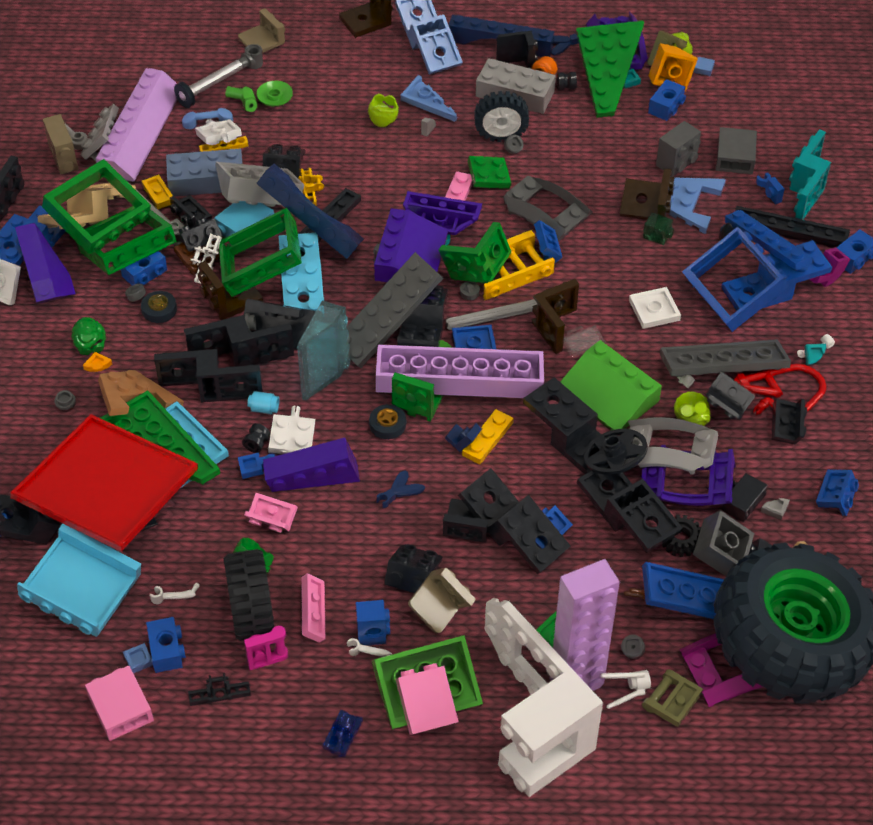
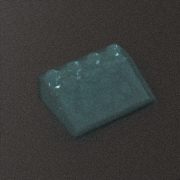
M322 301L297 345L303 400L309 399L342 375L344 369H348L350 365L346 307Z

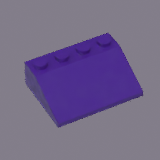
M391 208L374 263L375 281L388 282L415 252L438 272L442 258L439 248L445 245L448 230L411 211Z

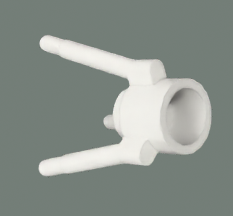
M647 670L629 673H602L600 675L601 678L605 679L628 678L630 689H635L634 692L606 706L607 709L622 704L636 696L645 695V689L651 687V679Z

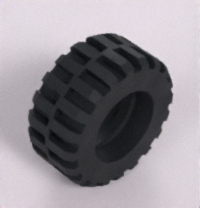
M254 549L227 554L223 559L236 639L244 641L253 635L272 632L275 625L263 551Z

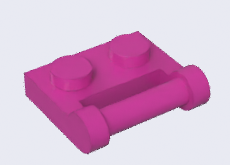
M276 626L272 629V632L253 635L249 639L244 640L247 663L250 670L284 661L288 658V649L285 647L284 642L286 630L283 626ZM275 643L276 648L274 652H271L270 644Z

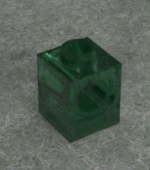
M652 212L644 224L643 238L664 245L674 234V228H672L673 219Z

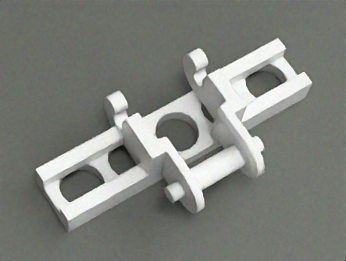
M210 234L206 247H203V249L200 246L198 248L194 247L196 253L194 259H190L193 262L192 264L205 261L206 257L210 256L212 261L208 265L213 270L212 265L216 255L219 253L218 248L222 237ZM217 238L215 245H212V239ZM200 252L205 253L202 261L198 260ZM196 274L194 281L196 283L201 284L198 275Z

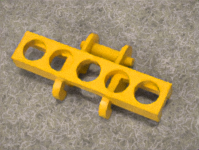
M243 136L229 143L228 141L227 143L219 141L216 145H200L199 149L201 152L240 149L249 147L246 136Z
M311 168L305 171L301 169V176L298 179L304 184L303 194L309 200H314L313 204L317 206L315 191L324 189V184L321 183L323 177L321 175H313Z

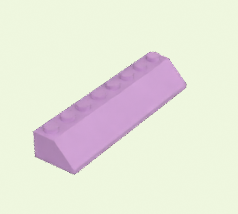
M145 69L113 126L110 135H108V141L103 144L96 157V163L105 159L127 181H135L177 101L174 92V86L177 83L164 71Z

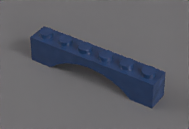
M453 14L449 22V28L454 41L458 44L465 45L479 39H496L497 35L532 31L534 40L538 42V50L535 51L537 57H550L554 46V31Z
M276 164L269 167L256 183L346 259L364 240L350 226L337 221L315 206L297 188L290 176Z

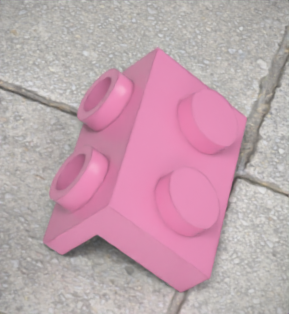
M256 493L249 512L245 511L244 515L250 519L249 523L261 526L263 523L270 525L269 529L281 533L282 530L289 532L298 507Z

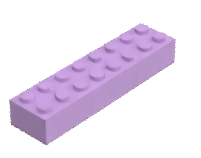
M378 345L376 392L392 393V377L395 372L434 384V395L524 398L544 384L543 351Z
M606 559L561 576L553 649L592 691L599 689L605 681V678H601L600 675L606 673L619 589V580Z

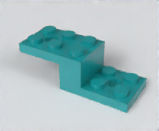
M820 129L815 136L812 135L810 137L808 145L802 148L800 156L794 159L792 164L794 171L789 178L791 182L790 190L797 192V199H799L794 207L795 218L804 220L825 190L831 165L830 161L820 158L826 132Z

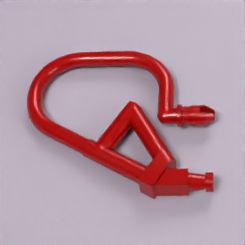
M791 364L790 368H782L780 370L768 369L749 375L740 373L736 374L734 379L754 394L779 398L783 395V392L773 376L790 371L806 372L819 383L818 392L805 404L807 412L813 408L826 392L824 377L814 368L804 364ZM765 379L770 388L750 385L749 383ZM770 397L761 399L753 408V413L756 412V415H759L768 406L773 408L775 400Z

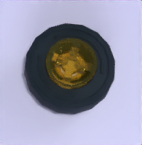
M166 291L151 292L141 302L143 316L146 320L153 323L166 322L172 319L177 311L176 299Z

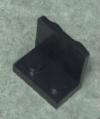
M272 144L271 147L266 149L263 153V166L271 167L273 164H276L279 168L289 169L297 178L300 176L301 158L305 154V149L295 145L290 146V148H283V145Z
M452 498L448 513H444L443 536L486 543L488 520L476 518L462 500Z

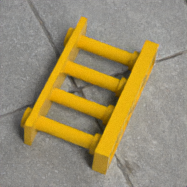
M532 230L507 239L512 251L508 258L511 259L519 271L509 274L505 267L502 266L498 272L501 278L484 283L485 300L497 297L500 294L543 277H548L554 273V258L543 261L534 249L535 234ZM527 252L536 264L526 267L517 255Z

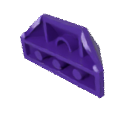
M407 191L403 208L447 229L448 234L456 235L478 220L482 203Z

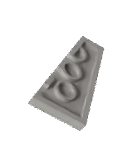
M114 103L109 108L105 107L99 113L101 117L95 121V127L89 132V138L82 145L83 150L80 155L83 158L87 159L108 141V135L111 133L110 128L113 126V121L119 110Z

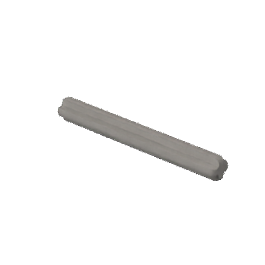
M532 299L447 318L446 327L448 330H452V328L465 327L532 312V307L537 302Z

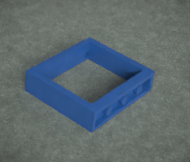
M736 227L682 271L687 280L732 332L789 287L785 280L788 277L781 268L777 270L774 267L776 263L769 255L765 257L762 254L765 252L758 243L753 244L751 241L753 239L747 231L743 233L739 227ZM743 243L773 276L775 281L730 316L698 278Z

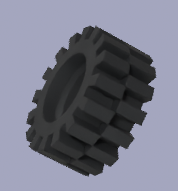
M676 515L675 519L683 527L682 532L688 534L690 538L680 540L673 537L664 542L662 546L663 548L666 547L668 553L672 551L673 556L679 553V557H683L684 553H686L688 557L691 556V552L694 553L701 527H699L698 521L694 523V518L692 517L688 520L687 515H683V518H680V515Z

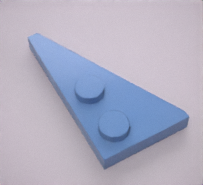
M419 75L400 95L403 102L455 122L457 120V114L451 107H447L444 104V100L432 90L430 85L426 86Z

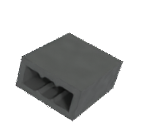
M720 127L717 143L716 171L753 175L756 161L757 131Z

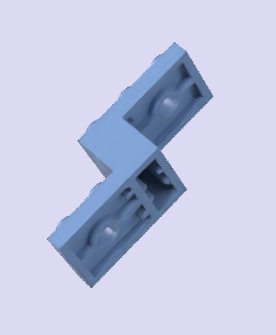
M395 0L394 3L412 50L420 49L429 75L462 65V59L445 15L437 16L431 0ZM413 9H419L422 15L416 16L413 13ZM435 50H443L444 56H438Z

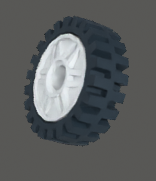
M498 91L497 95L495 92H491V96L485 95L484 99L481 98L479 103L476 104L474 111L476 130L479 131L481 136L484 135L485 139L490 137V141L493 142L495 139H497V142H502V139L506 140L510 135L522 136V132L525 133L529 125V111L526 101L520 95L517 97V94L514 92L510 95V91H506L505 94L502 91Z

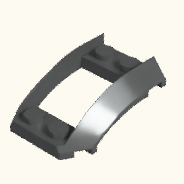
M531 176L524 178L503 197L505 205L507 204L509 210L508 214L518 215L533 225L539 220L555 229L558 242L593 213L590 208L566 189L550 181ZM543 189L556 194L570 204L567 209L554 219L538 207L528 203L530 199Z

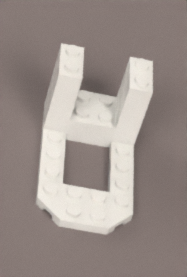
M492 598L486 602L484 629L490 637L501 663L504 666L508 665L513 671L515 678L519 682H523L528 687L530 693L529 697L502 715L501 731L507 739H511L513 742L499 751L498 765L505 774H509L514 779L513 781L520 792L524 791L530 797L596 750L603 702L509 601L504 600L500 603L498 599ZM522 645H525L531 651V655L537 662H541L546 667L549 676L553 679L551 682L547 683L521 655Z

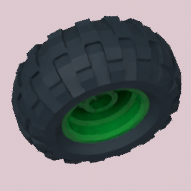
M787 543L773 544L764 549L755 550L740 559L737 565L729 570L717 592L714 602V613H716L713 618L718 643L723 644L722 651L731 667L738 666L742 671V679L752 687L757 683L768 689L766 695L779 700L786 696L792 697L794 703L809 704V702L817 700H829L846 693L849 688L857 686L873 665V592L871 588H863L861 585L862 576L853 567L847 569L838 563L839 557L828 551L825 555L814 551V546L801 543L793 548H790Z

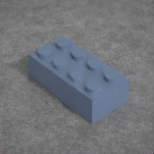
M241 148L167 154V182L169 191L174 197L222 193L215 166L216 161L243 164Z

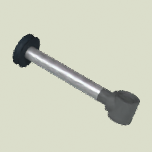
M257 44L246 46L245 52L241 54V58L190 86L184 82L175 84L174 92L177 100L183 107L190 108L195 105L194 96L245 67L250 69L262 67V47Z

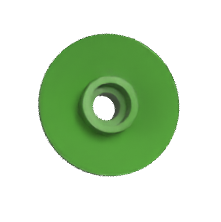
M282 81L266 82L257 90L258 100L267 106L286 104L293 96L291 86Z

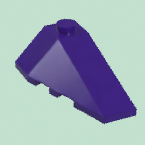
M35 222L15 227L36 304L75 295L69 272Z

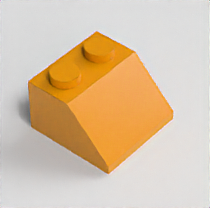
M660 43L648 76L653 85L661 86L667 79L685 86L686 91L698 58L678 47Z

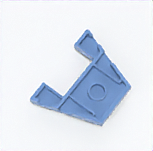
M675 178L674 193L671 197V210L667 214L674 218L678 216L686 221L685 224L691 227L694 225L700 228V232L706 234L711 217L694 213V208L701 191L721 196L726 180Z

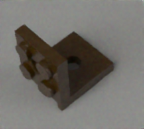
M369 0V3L339 13V19L355 38L392 25L393 7L391 0Z
M664 168L661 183L626 178L620 216L665 222L666 213H670L671 197L673 196L675 177H672V169ZM639 196H645L647 201L641 204L636 199Z
M206 261L198 263L199 272L197 275L201 282L200 292L204 298L208 299L213 311L216 310L219 314L220 320L228 319L243 312L246 299L263 301V297L255 286L240 293L241 295L238 297H232Z
M576 279L563 282L558 286L533 295L537 304L532 307V312L536 318L532 319L531 322L555 354L563 351L565 324L560 317L577 311L579 283Z

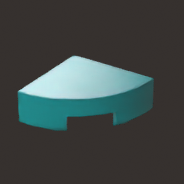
M634 69L629 70L624 88L641 84V79Z
M806 344L804 346L807 366L816 363L822 358L826 351V344Z

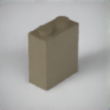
M61 114L43 118L48 145L60 175L79 170L73 142Z

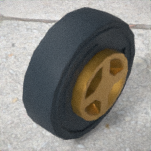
M380 405L370 414V430L381 439L397 438L406 428L407 419L405 413L395 405Z

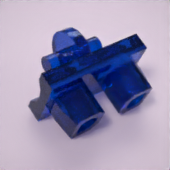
M340 710L323 743V749L330 751L331 754L345 757L363 722V718Z

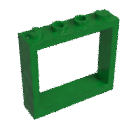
M102 159L43 196L42 208L90 255L98 249L101 250L108 242L118 239L125 231H131L139 222H144L150 215L151 205L105 159ZM105 178L136 209L94 236H91L60 204L100 179Z
M132 206L85 230L91 236H94L136 208ZM150 210V215L144 222L154 228V230L113 250L103 253L98 249L89 255L77 242L76 244L78 250L107 275H110L176 243L177 240L172 225ZM112 262V265H113V266H112V267H108V266H109L108 263Z
M287 208L222 239L219 245L222 284L232 297L302 263L297 223ZM286 230L288 247L235 272L234 255Z

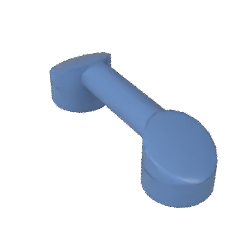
M225 108L200 113L189 112L183 117L182 125L185 129H193L197 126V120L218 118L219 121L228 119L233 121V114Z

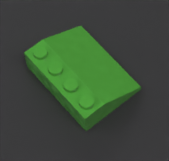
M601 340L589 348L560 381L598 414L597 420L610 430L626 429L629 426V420H637L660 400L662 385Z
M464 635L371 661L392 729L407 725L396 679L401 677L400 672L414 669L415 673L424 671L423 666L437 663L438 667L444 666L456 711L483 704Z

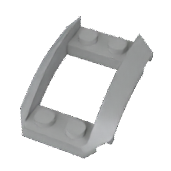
M654 417L628 421L630 429L640 432L647 441L648 450L644 459L638 464L640 468L651 466L672 467L689 471L691 475L695 473L696 469L702 466L705 469L713 464L718 440L716 430L674 418ZM653 430H680L694 433L691 453L671 448L649 447ZM635 437L632 444L642 446V442ZM635 458L626 459L625 465L633 461Z

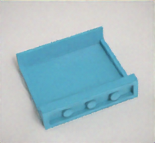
M62 524L58 529L59 536L26 581L23 584L21 582L17 584L18 595L23 601L38 605L45 613H53L66 624L71 623L77 626L83 633L87 635L92 634L97 637L141 575V563Z

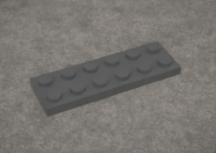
M415 252L333 342L358 367L362 368L377 352L378 345H383L443 280V277Z
M778 339L660 348V356L671 376L676 377L710 373L720 374L721 371L739 373L751 370H780L782 368H790L791 360Z

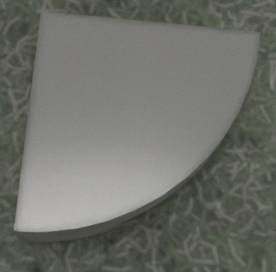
M424 118L421 121L422 135L428 136L435 128L436 122L434 119Z
M779 498L778 500L768 501L762 506L761 512L782 520L790 500Z

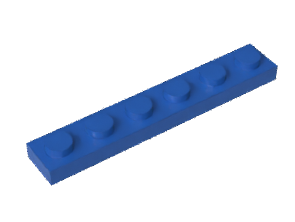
M742 210L734 211L725 216L726 224L730 223L734 229L739 227L743 233L747 231L752 236L753 242L758 243L763 249L794 270L812 264V257Z

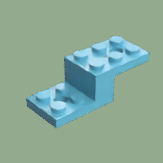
M316 233L298 234L300 250H303L305 255L301 257V264L281 273L284 305L325 313L318 235ZM279 235V248L282 250L288 247L287 235ZM301 295H307L309 300L302 303L298 298Z

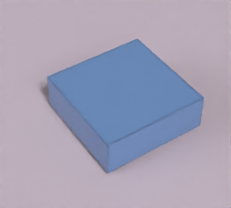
M697 57L698 60L693 72L711 76L715 60Z
M145 643L123 651L126 662L133 673L153 666L152 658Z

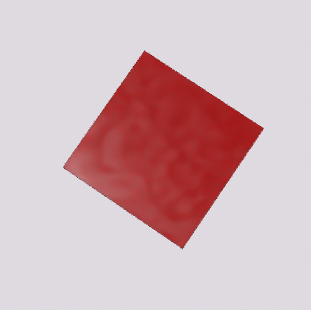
M90 414L10 492V496L12 499L122 552L197 471L198 463Z

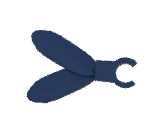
M576 33L569 35V37L554 35V44L558 45L552 49V55H559L570 45L579 44Z
M404 470L396 476L391 489L377 495L376 503H379L380 500H385L383 501L382 508H386L396 497L420 494L425 490V486L422 484L406 485L409 475Z

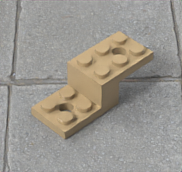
M110 183L91 185L67 200V212L82 227H85L86 223L94 225L108 218L107 200L114 199V196L118 198H124V196ZM49 214L38 215L39 223L46 224L48 228L59 226V229H63Z

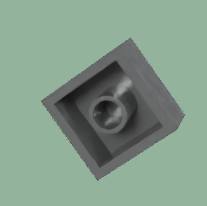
M683 121L659 138L656 166L663 171L664 168L672 169L673 177L678 172H682L689 164L694 163L698 158L701 131Z
M720 510L703 520L693 555L726 576L740 559L749 554L754 533Z

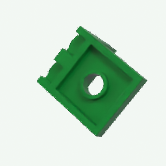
M493 222L475 248L442 245L439 248V253L451 279L479 283L491 282L512 253L500 222Z
M395 372L392 377V405L406 410L407 415L415 417L416 414L427 417V421L431 422L444 395H434V384Z

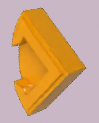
M94 352L83 364V368L90 372L102 371L112 365V359Z

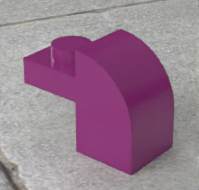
M838 248L828 249L823 253L832 266L831 273L811 278L812 282L821 283L824 287H827L841 276L850 258Z

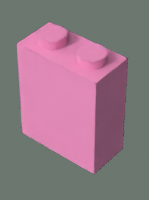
M437 663L423 666L424 671L415 673L414 669L400 672L401 677L396 679L410 735L459 722L444 666L438 667Z
M130 666L118 668L111 674L93 679L85 685L89 699L109 741L154 721L151 708Z

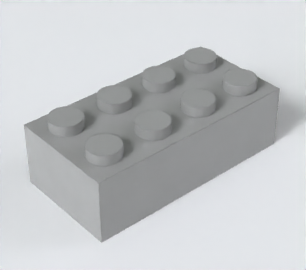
M488 58L476 80V97L484 99V96L487 94L491 96V92H495L497 95L498 91H502L503 94L506 91H510V95L514 92L517 94V97L520 95L526 101L529 111L544 114L555 92L556 75Z

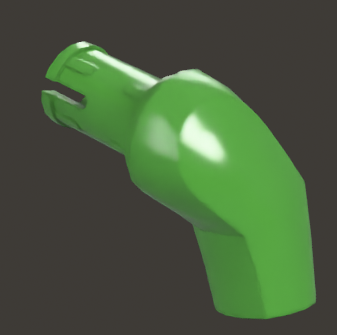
M227 86V98L240 99L245 111L253 112L256 110L257 101L251 88L245 86L241 89Z

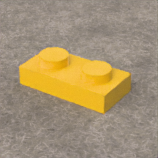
M160 175L142 181L143 188L157 209L171 205L170 197L173 195Z

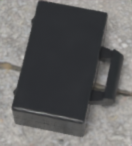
M747 473L744 474L738 483L733 480L732 503L723 504L722 511L742 522L747 520L749 515L766 496L768 487L767 484Z

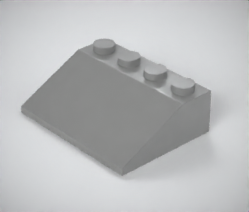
M216 161L215 166L221 192L228 202L239 203V201H246L247 204L251 205L264 203L270 207H275L276 204L281 205L256 184L269 167ZM280 168L290 176L297 188L303 193L304 184L289 169Z

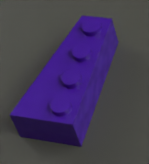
M346 438L263 459L265 481L272 492L360 482L357 460Z

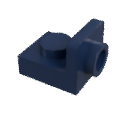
M477 423L470 429L468 427L462 429L456 424L445 436V439L461 452L473 442L482 428Z

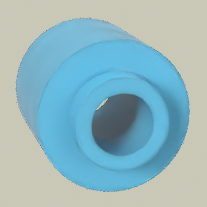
M254 391L248 397V407H251V412L277 413L279 396H275L272 393Z

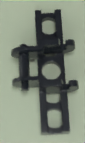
M225 672L221 677L211 678V675H209V679L206 682L210 684H206L207 688L188 691L190 706L251 696L249 681L230 684L229 677L225 676ZM224 681V687L213 689L212 683ZM242 687L247 688L245 691H239ZM219 691L224 693V696L221 698L215 696ZM195 695H199L201 697L197 699H192Z

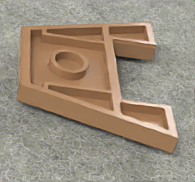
M128 370L99 375L98 382L109 416L127 414L130 407L126 402L147 390L165 409L176 401L183 406V400L137 371Z

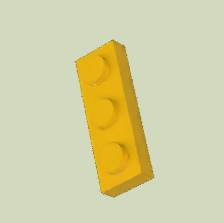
M496 409L483 424L482 430L473 442L462 450V456L480 465L512 426L514 418Z

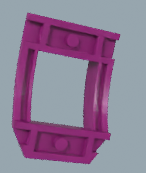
M716 633L679 649L697 685L703 688L702 695L709 708L725 699L727 701L743 693L763 687L757 683L752 687L742 679V674L724 682L722 681L707 653V650L721 645L718 643Z

